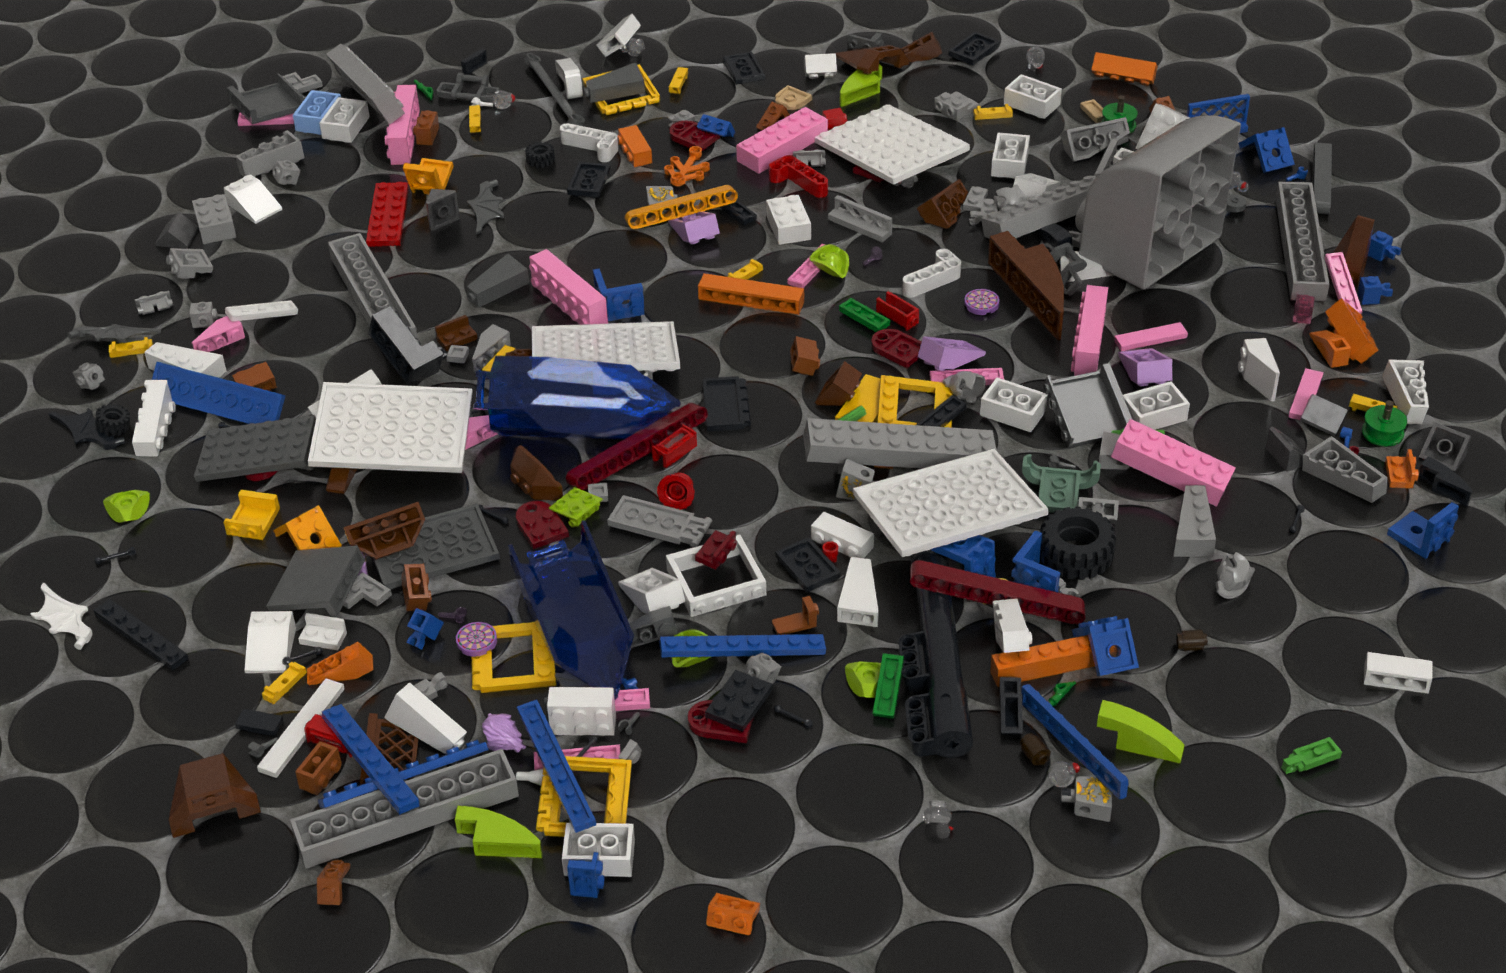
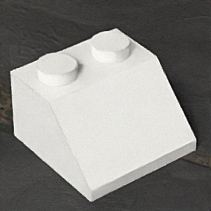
M836 53L805 55L803 62L805 77L810 79L818 78V76L832 78L834 77L833 75H836Z

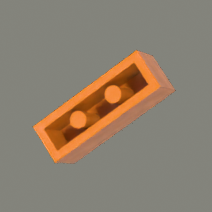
M637 125L618 129V145L622 146V151L626 153L628 161L634 167L651 164L652 150Z

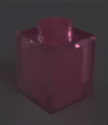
M1297 294L1292 322L1311 324L1315 297Z

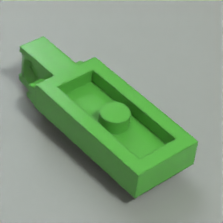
M1328 737L1294 749L1288 758L1283 759L1281 768L1286 774L1295 772L1297 769L1299 772L1341 758L1342 751Z

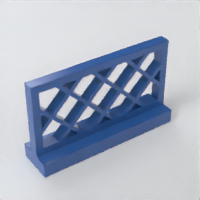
M1244 94L1189 103L1187 117L1200 116L1203 112L1207 115H1214L1220 109L1222 113L1218 116L1224 117L1227 115L1228 119L1241 123L1240 133L1248 132L1246 121L1250 95ZM1244 100V103L1240 107L1236 106L1238 102ZM1225 103H1230L1225 110L1221 108ZM1211 105H1215L1210 112L1206 110ZM1235 107L1237 110L1230 116L1228 112ZM1193 108H1200L1195 115L1192 114ZM1240 112L1242 113V118L1234 119Z

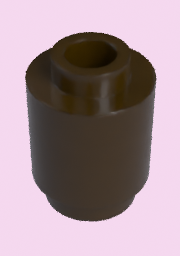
M1202 629L1176 633L1178 650H1204V646L1208 645L1207 634L1203 633Z
M1030 733L1021 739V750L1034 765H1043L1049 760L1051 751L1039 736Z

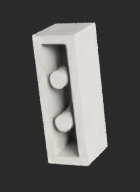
M823 512L811 525V540L820 544L828 541L838 544V552L849 557L865 558L874 548V533L826 512Z
M1367 652L1364 664V685L1429 694L1432 683V661Z

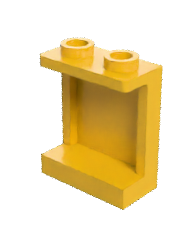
M240 490L238 494L240 501L238 508L231 519L225 518L224 520L226 534L263 540L280 510L278 497L275 494Z

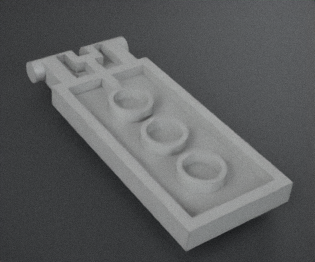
M623 495L609 516L607 523L611 527L676 544H680V542L687 543L694 548L699 545L712 523V519L709 517L705 519L695 517L694 513Z

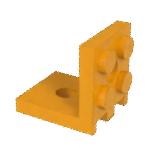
M422 158L420 165L404 163L403 171L412 193H415L416 189L423 190L424 194L429 195L431 189L445 190L454 165L450 161Z
M319 505L273 530L276 537L288 532L298 550L342 546ZM314 533L319 536L318 544L311 542V534Z

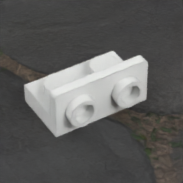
M306 613V625L298 638L299 643L339 650L347 634L344 619Z

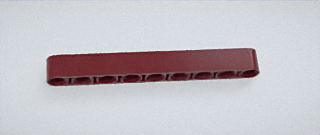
M695 403L686 404L571 469L566 475L567 484L581 490L588 489V484H596L652 452V446H656L682 427V424L689 428H694L703 423L708 416L707 409Z
M921 560L914 561L910 566V583L916 588L993 605V601L1018 599L1023 613L1071 624H1079L1085 620V603L1079 597Z

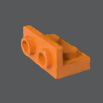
M1407 449L1406 457L1386 456L1385 465L1389 487L1413 489L1414 482L1418 481L1419 472L1418 469H1415L1416 457H1413L1412 449Z
M716 893L708 905L706 924L707 926L750 935L753 921L760 910V903Z

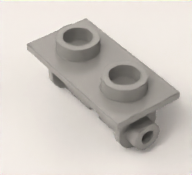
M825 150L793 151V156L808 165V162H811V167L826 165Z
M161 291L154 295L135 299L138 313L143 315L155 312L153 306H157L158 311L173 306L169 291Z

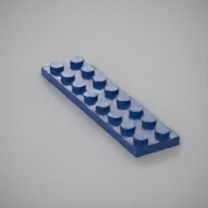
M156 362L152 380H167L172 401L177 405L248 424L279 420L286 396L161 362Z

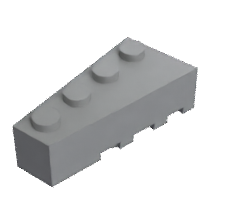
M287 130L283 132V136H275L271 142H263L259 144V148H251L237 155L236 161L239 173L243 177L250 174L256 177V175L269 173L273 170L277 161L299 162V160L305 158L301 141Z
M1332 436L1303 454L1302 470L1371 503L1386 494L1388 477Z
M1205 485L1185 486L1173 557H1213L1216 537Z

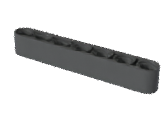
M1315 142L1312 185L1317 214L1329 215L1331 207L1332 144Z

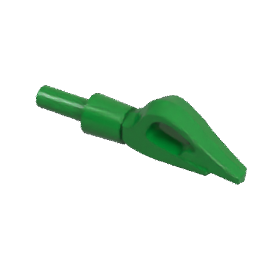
M414 80L417 88L428 99L432 100L433 89L425 87L423 83Z
M1076 682L1056 684L1054 687L1055 694L1049 698V703L1052 706H1056Z

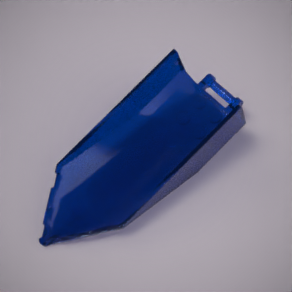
M495 356L490 372L476 371L477 391L473 409L488 410L490 429L499 435L626 439L638 430L645 429L666 416L675 407H680L681 402L650 378L640 373L632 365L555 357ZM485 378H490L488 403H483Z
M581 521V540L573 549L568 550L565 541L561 540L556 545L532 552V550L528 551L526 555L529 564H521L513 545H508L512 569L530 614L555 664L591 687L613 688L614 699L616 700L623 681L634 634L586 521ZM561 551V553L536 561V559Z

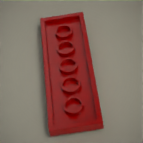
M408 182L376 183L366 238L368 247L401 245L409 191Z

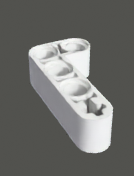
M571 58L555 60L556 71L564 82L567 99L583 97L580 70Z
M563 124L560 126L562 144L597 151L600 162H609L618 152V136L616 133L574 124Z
M948 249L937 250L935 264L903 277L902 294L908 298L916 297L959 279L961 260Z

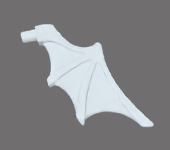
M43 583L41 590L45 595V603L39 612L31 613V617L48 622L51 626L49 629L51 634L58 632L75 634L77 641L74 647L81 650L93 635L92 630L82 622V616L88 611L87 606L66 601Z

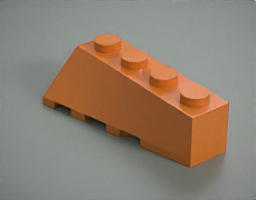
M1095 52L1091 70L1096 77L1103 78L1108 76L1112 80H1119L1120 78L1125 79L1129 83L1136 81L1140 82L1141 85L1149 86V84H1154L1158 66L1155 62Z
M1343 298L1325 311L1328 316V323L1335 328L1333 330L1334 333L1343 336L1350 345V358L1353 361L1356 359L1362 364L1378 351L1374 339L1370 336V331L1365 327L1366 323L1362 320V314Z

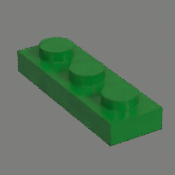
M852 298L839 305L841 313L875 332L890 326V319Z
M883 653L873 716L895 718L904 656Z

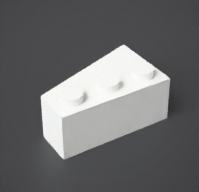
M1018 599L993 601L996 642L1004 653L1029 651V644H1032V634L1026 626Z

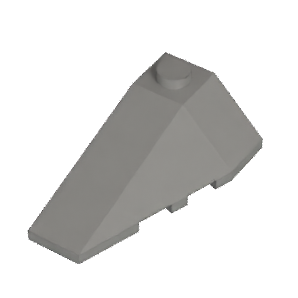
M1124 117L1068 129L1060 135L1064 150L1074 162L1090 158L1108 147L1111 139L1119 140L1129 134L1130 131L1127 119Z

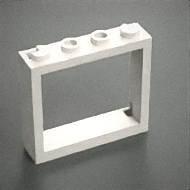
M741 535L736 536L737 546L734 551H730L727 558L740 555L753 580L693 597L681 571L704 565L695 561V555L703 545L666 555L667 571L669 575L680 579L686 601L684 604L691 617L766 596V580Z

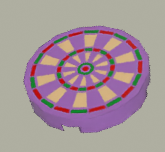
M975 289L965 295L964 305L973 314L986 315L988 312L994 313L998 309L999 297L993 291Z
M469 623L457 632V648L467 656H483L487 654V651L490 649L492 651L497 644L496 631L493 626L487 623Z

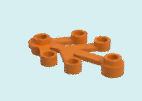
M692 146L689 148L690 157L685 165L681 163L678 156L670 158L671 165L664 167V173L671 176L670 183L672 185L680 187L688 180L695 179L701 181L704 179V172L710 170V164L702 162L692 166L695 160H699L702 156L701 147ZM674 166H676L680 172H675Z

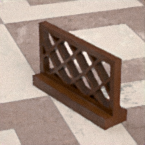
M369 713L366 735L390 765L401 771L404 769L398 763L405 759L409 763L416 761L419 738L412 734L407 736L403 729L387 719H378V714ZM381 726L391 727L393 731L385 734L381 730ZM398 734L403 740L395 743L391 738ZM386 741L391 747L384 751L379 745ZM408 743L412 749L405 752L400 747ZM396 750L401 756L394 760L388 754ZM363 768L361 769L360 785L364 784V779L369 777Z

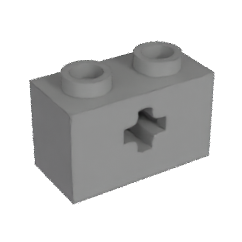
M1079 497L1077 507H1081V509L1089 508L1093 512L1097 511L1102 514V517H1106L1111 524H1116L1118 500Z

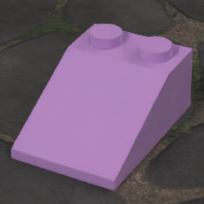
M702 211L668 221L681 239L685 242H690V244L700 242L699 239L705 238V240L715 238V235L720 233L714 213Z
M923 336L918 357L923 359L925 364L934 365L936 370L945 371V369H955L986 354V351L963 340Z
M1155 349L1118 352V356L1131 381L1135 382L1138 386H1148L1149 383L1154 382L1155 384H1163L1166 381H1172V359Z

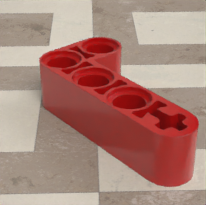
M786 155L769 164L770 182L780 183L789 179L817 198H824L828 195V179L794 156Z

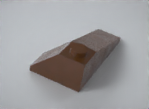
M958 179L917 207L919 215L925 222L947 229L956 223L957 214L961 212L960 207L964 203L968 191L961 180Z
M1359 215L1333 251V253L1343 252L1354 287H1358L1360 278L1364 276L1375 222L1374 219Z

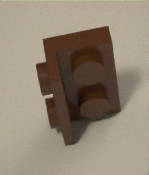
M466 315L435 326L436 339L445 351H449L451 345L462 346L478 339L477 333L469 325Z

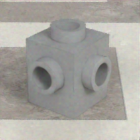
M284 160L276 162L272 173L279 184L296 185L301 170L295 163Z
M212 302L191 303L190 319L192 327L206 328L214 323L215 319H217V309H213Z
M84 363L79 366V369L72 372L80 388L93 390L99 387L100 383L105 380L103 371L97 364Z
M760 653L748 659L746 663L747 668L744 673L773 684L782 666L772 660L769 655Z

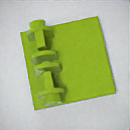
M574 487L550 506L549 509L570 519L568 523L571 527H578L583 520L585 521L587 517H590L595 511L599 510L600 502L603 498Z

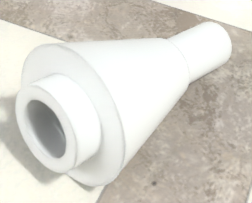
M543 769L516 773L517 780L530 781L541 786L542 777L544 776Z

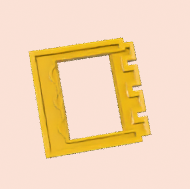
M640 64L637 66L644 79V87L648 95L607 105L605 100L595 102L602 114L607 116L617 113V110L623 112L631 110L632 107L635 109L646 106V103L648 105L659 103L660 94ZM606 73L582 78L583 85L586 88V81L604 75Z
M881 375L877 423L917 424L915 422L897 420L899 389L935 393L934 409L953 395L950 387H946L943 382ZM952 421L944 427L952 428Z
M552 620L493 626L497 639L532 635L534 675L492 679L491 649L483 656H471L472 689L481 690V693L556 686Z
M565 756L571 770L609 773L604 823L626 824L632 760ZM543 766L544 776L542 777L540 790L542 795H540L538 813L540 814L537 815L536 830L544 832V836L564 837L566 823L559 822L561 802Z

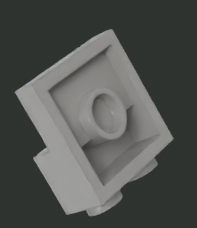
M957 91L952 94L942 93L935 97L934 109L956 121L974 112V109H977V106H979V103Z
M170 248L169 255L166 257L167 265H171L172 274H176L181 279L195 278L196 272L204 274L212 273L213 266L203 249Z

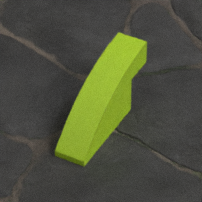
M879 64L878 71H873L871 74H865L862 70L858 69L850 75L840 90V106L843 107L880 93L882 66Z
M1102 700L1097 727L1118 731L1116 749L1181 763L1185 745L1171 731L1140 712L1117 703Z
M457 806L455 816L457 834H474L473 846L475 856L542 858L541 841L520 823L490 810Z

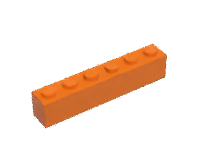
M704 273L698 284L699 300L799 315L804 304V288Z
M1085 635L1029 647V651L994 654L991 656L990 673L996 686L999 687L1000 677H1018L1023 682L1094 667L1095 663L1089 636ZM1114 645L1109 649L1112 657H1116L1117 647Z

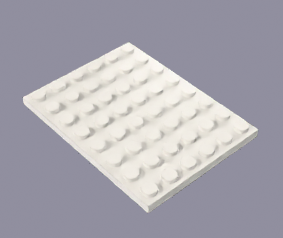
M884 105L880 109L873 110L852 121H847L845 124L836 126L827 132H822L815 137L816 144L893 185L970 150V144L891 105Z
M673 321L532 326V372L538 376H545L547 374L565 375L566 373L581 375L585 372L598 374L602 372L620 373L621 371L636 373L641 370L656 372L657 370L675 371L680 369Z
M323 382L308 466L462 473L472 389Z
M995 449L853 488V495L901 557L911 556L912 554L928 551L936 547L966 540L967 538L1048 515L1046 505Z

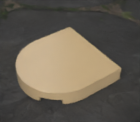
M787 85L776 94L775 103L784 105L787 110H797L812 100V95Z

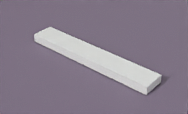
M327 678L322 682L257 766L258 772L275 778L279 776L305 742L304 727L315 714L322 716V711L331 708L344 691V684Z

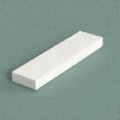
M289 300L226 307L225 313L233 322L298 315V308Z

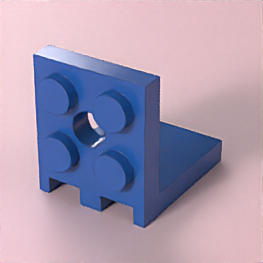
M1284 127L1255 134L1238 143L1240 149L1256 145L1263 173L1295 165ZM1272 149L1277 151V157L1272 155Z
M600 268L593 270L594 289L606 298L608 321L645 315L643 286L641 283L607 289ZM624 300H630L629 303L622 304Z
M1452 502L1429 520L1412 511L1388 529L1387 535L1426 559L1432 550L1436 552L1444 541H1450L1454 534V524L1458 519L1457 512L1459 506Z
M1034 531L1013 558V563H1016V566L1012 570L1011 577H1014L1013 582L1058 592L1060 572L1039 564L1042 533Z
M978 535L931 549V551L964 564V571L996 577L995 541Z
M1117 616L1079 623V628L1072 629L1074 637L1089 636L1097 676L1139 668L1128 618L1118 620ZM1112 645L1118 649L1116 657H1112L1109 653Z

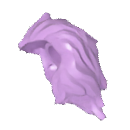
M490 713L482 723V729L487 738V746L490 750L514 749L516 752H520L521 749L526 748L521 739L522 735L515 726V721L510 719L511 715H492Z

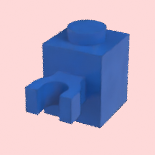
M1377 231L1371 237L1368 256L1378 261H1382L1387 256L1394 260L1396 255H1400L1401 248L1392 246V236L1387 235L1385 232Z
M1378 276L1360 278L1357 295L1362 305L1379 304L1381 295L1392 296L1393 289H1390V283L1381 284Z
M416 608L407 627L414 630L407 643L412 646L415 644V647L422 650L425 638L428 637L435 641L444 622Z

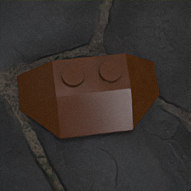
M522 445L516 447L510 465V478L512 482L521 487L525 494H528L535 500L558 501L562 498V485L554 479L547 468Z
M415 502L346 526L343 529L350 546H358L362 553L377 560L413 547L425 522V517L419 502Z

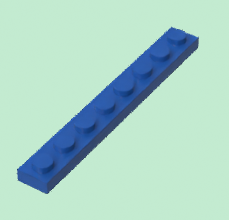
M823 634L660 637L659 641L661 657L756 656L760 653L769 656L825 655L826 653Z
M1030 684L1022 686V705L1119 800L1126 798L1129 786L1127 777Z
M538 700L517 706L519 716L575 833L596 826L595 817Z
M342 704L322 711L324 721L399 815L420 806L417 796Z
M478 740L466 743V748L459 750L458 747L446 750L447 755L439 757L438 754L426 757L427 762L419 764L418 761L406 764V769L398 771V768L394 769L405 780L489 749L486 742L479 743ZM368 777L364 779V784L357 786L355 782L344 786V791L336 793L335 789L323 793L324 798L318 799L320 808H326L379 788Z

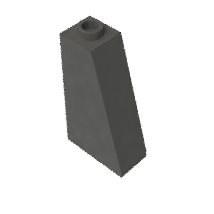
M632 63L586 81V88H584L585 96L593 103L645 93L644 79L637 64Z
M505 255L467 286L469 302L479 308L528 284V269L511 255Z

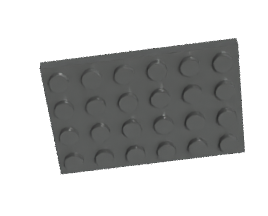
M315 415L208 430L194 474L196 482L306 467L316 422Z
M477 503L425 517V522L413 547L373 560L382 584L389 589L402 586L401 576L404 564H424L428 577L433 578L500 559V555Z

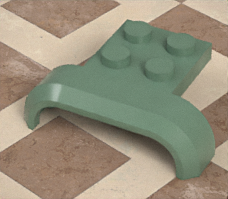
M1031 454L1023 458L1022 473L1024 477L1031 483L1040 485L1039 499L1046 505L1048 512L1051 513L1059 509L1063 510L1066 507H1077L1079 489H1087L1094 486L1100 478L1101 464L1097 461H1093L1090 469L1080 471L1038 466L1033 463Z

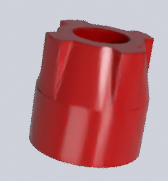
M832 541L824 543L822 552L831 562H837L838 544Z

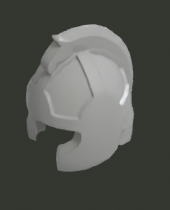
M1017 184L1012 188L1005 187L997 190L998 196H994L1000 211L1003 207L1014 206L1016 202L1027 201L1025 194Z
M961 371L955 375L948 376L943 380V383L946 387H950L952 393L957 398L968 403H975L977 397L983 393L986 381L982 375L971 371Z
M1235 552L1232 559L1235 563L1234 567L1229 560L1228 554H1225L1217 570L1216 592L1226 599L1240 596L1247 589L1255 571L1254 567H1250L1247 559Z

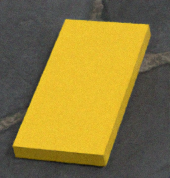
M865 374L860 381V385L854 391L855 395L850 401L845 402L835 416V420L840 419L862 405L866 410V415L857 421L876 423L878 419L880 378Z

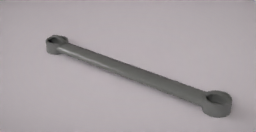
M528 53L524 62L534 69L569 118L568 124L583 126L585 119L575 113L541 66V59L534 54Z

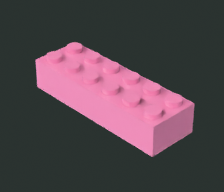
M397 85L394 96L403 104L404 107L402 109L405 114L387 126L385 145H388L389 148L387 149V158H390L391 165H404V163H411L415 141L413 127L416 126L420 109L416 85Z
M804 107L737 144V161L760 174L769 169L771 162L786 155L792 156L793 151L802 150L815 143L816 136L828 131V119Z
M547 249L529 257L533 287L540 290L553 304H556L563 312L567 313L573 321L580 325L608 324L606 298Z
M1087 285L1086 292H1082L1074 341L1075 347H1073L1072 358L1075 361H1072L1071 372H1074V376L1097 371L1108 287Z
M1132 419L1129 420L1117 440L1111 455L1112 458L1184 492L1185 486L1205 485L1208 502L1216 507L1236 467Z

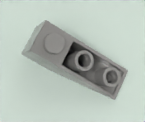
M493 324L481 333L472 358L474 373L484 368L504 345L511 346L509 331Z

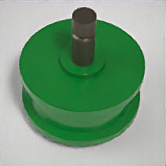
M1119 96L1118 103H1111L1103 108L1102 116L1104 118L1101 122L1126 117L1129 131L1132 133L1136 129L1135 119L1138 112L1133 106L1124 103V96Z
M1388 400L1385 405L1371 407L1365 413L1362 434L1369 442L1375 445L1395 446L1404 439L1407 417L1401 410L1393 407V401Z

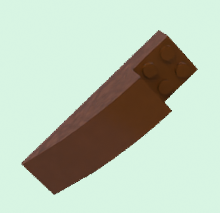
M1009 231L990 236L988 256L990 267L1058 341L1061 340L1064 313V285L1058 266L1051 253L1044 244L1025 249Z

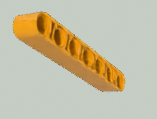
M724 185L630 210L625 214V221L632 229H639L732 204L737 200L738 194L730 185ZM732 191V194L726 197V193ZM716 195V199L714 201H710V198ZM700 200V203L694 206L695 201ZM681 204H685L683 209L678 210ZM669 208L666 214H662L664 209ZM648 213H653L651 218H646ZM633 217H637L635 222H630Z

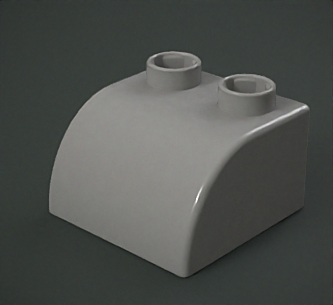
M1213 115L1196 116L1186 119L1101 172L1090 185L1087 197L1081 203L1076 214L1075 225L1078 230L1082 231L1079 254L1102 265L1103 270L1145 290L1219 239L1223 229L1241 123Z

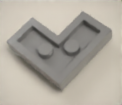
M296 72L282 76L300 94L323 86L321 79L316 74L303 79Z
M974 186L971 187L963 203V210L980 212V209L997 208L998 210L995 200L986 199L988 189Z
M361 573L357 576L343 606L349 609L362 598L379 606L392 595L391 589L367 574Z

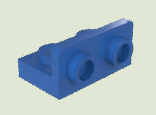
M705 114L702 115L697 125V128L723 137H733L735 134L731 122Z
M599 852L593 853L592 862L569 860L567 870L571 896L598 898L599 889H603L605 877L602 875L603 861L599 860Z

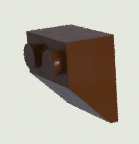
M844 361L825 382L815 404L842 406L846 400L850 401L855 395L854 391L861 383L859 379L862 373Z

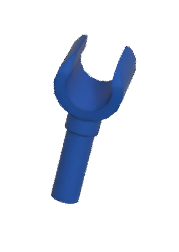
M1299 167L1296 174L1286 178V182L1297 178L1305 179L1308 170L1303 171L1304 167Z
M1343 427L1340 437L1345 439L1344 446L1349 449L1353 430Z
M617 673L614 674V678L624 685L625 690L638 689L636 678L627 680Z

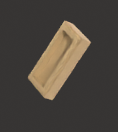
M1094 99L1080 103V108L1095 123L1102 121L1104 118L1102 116L1103 108Z

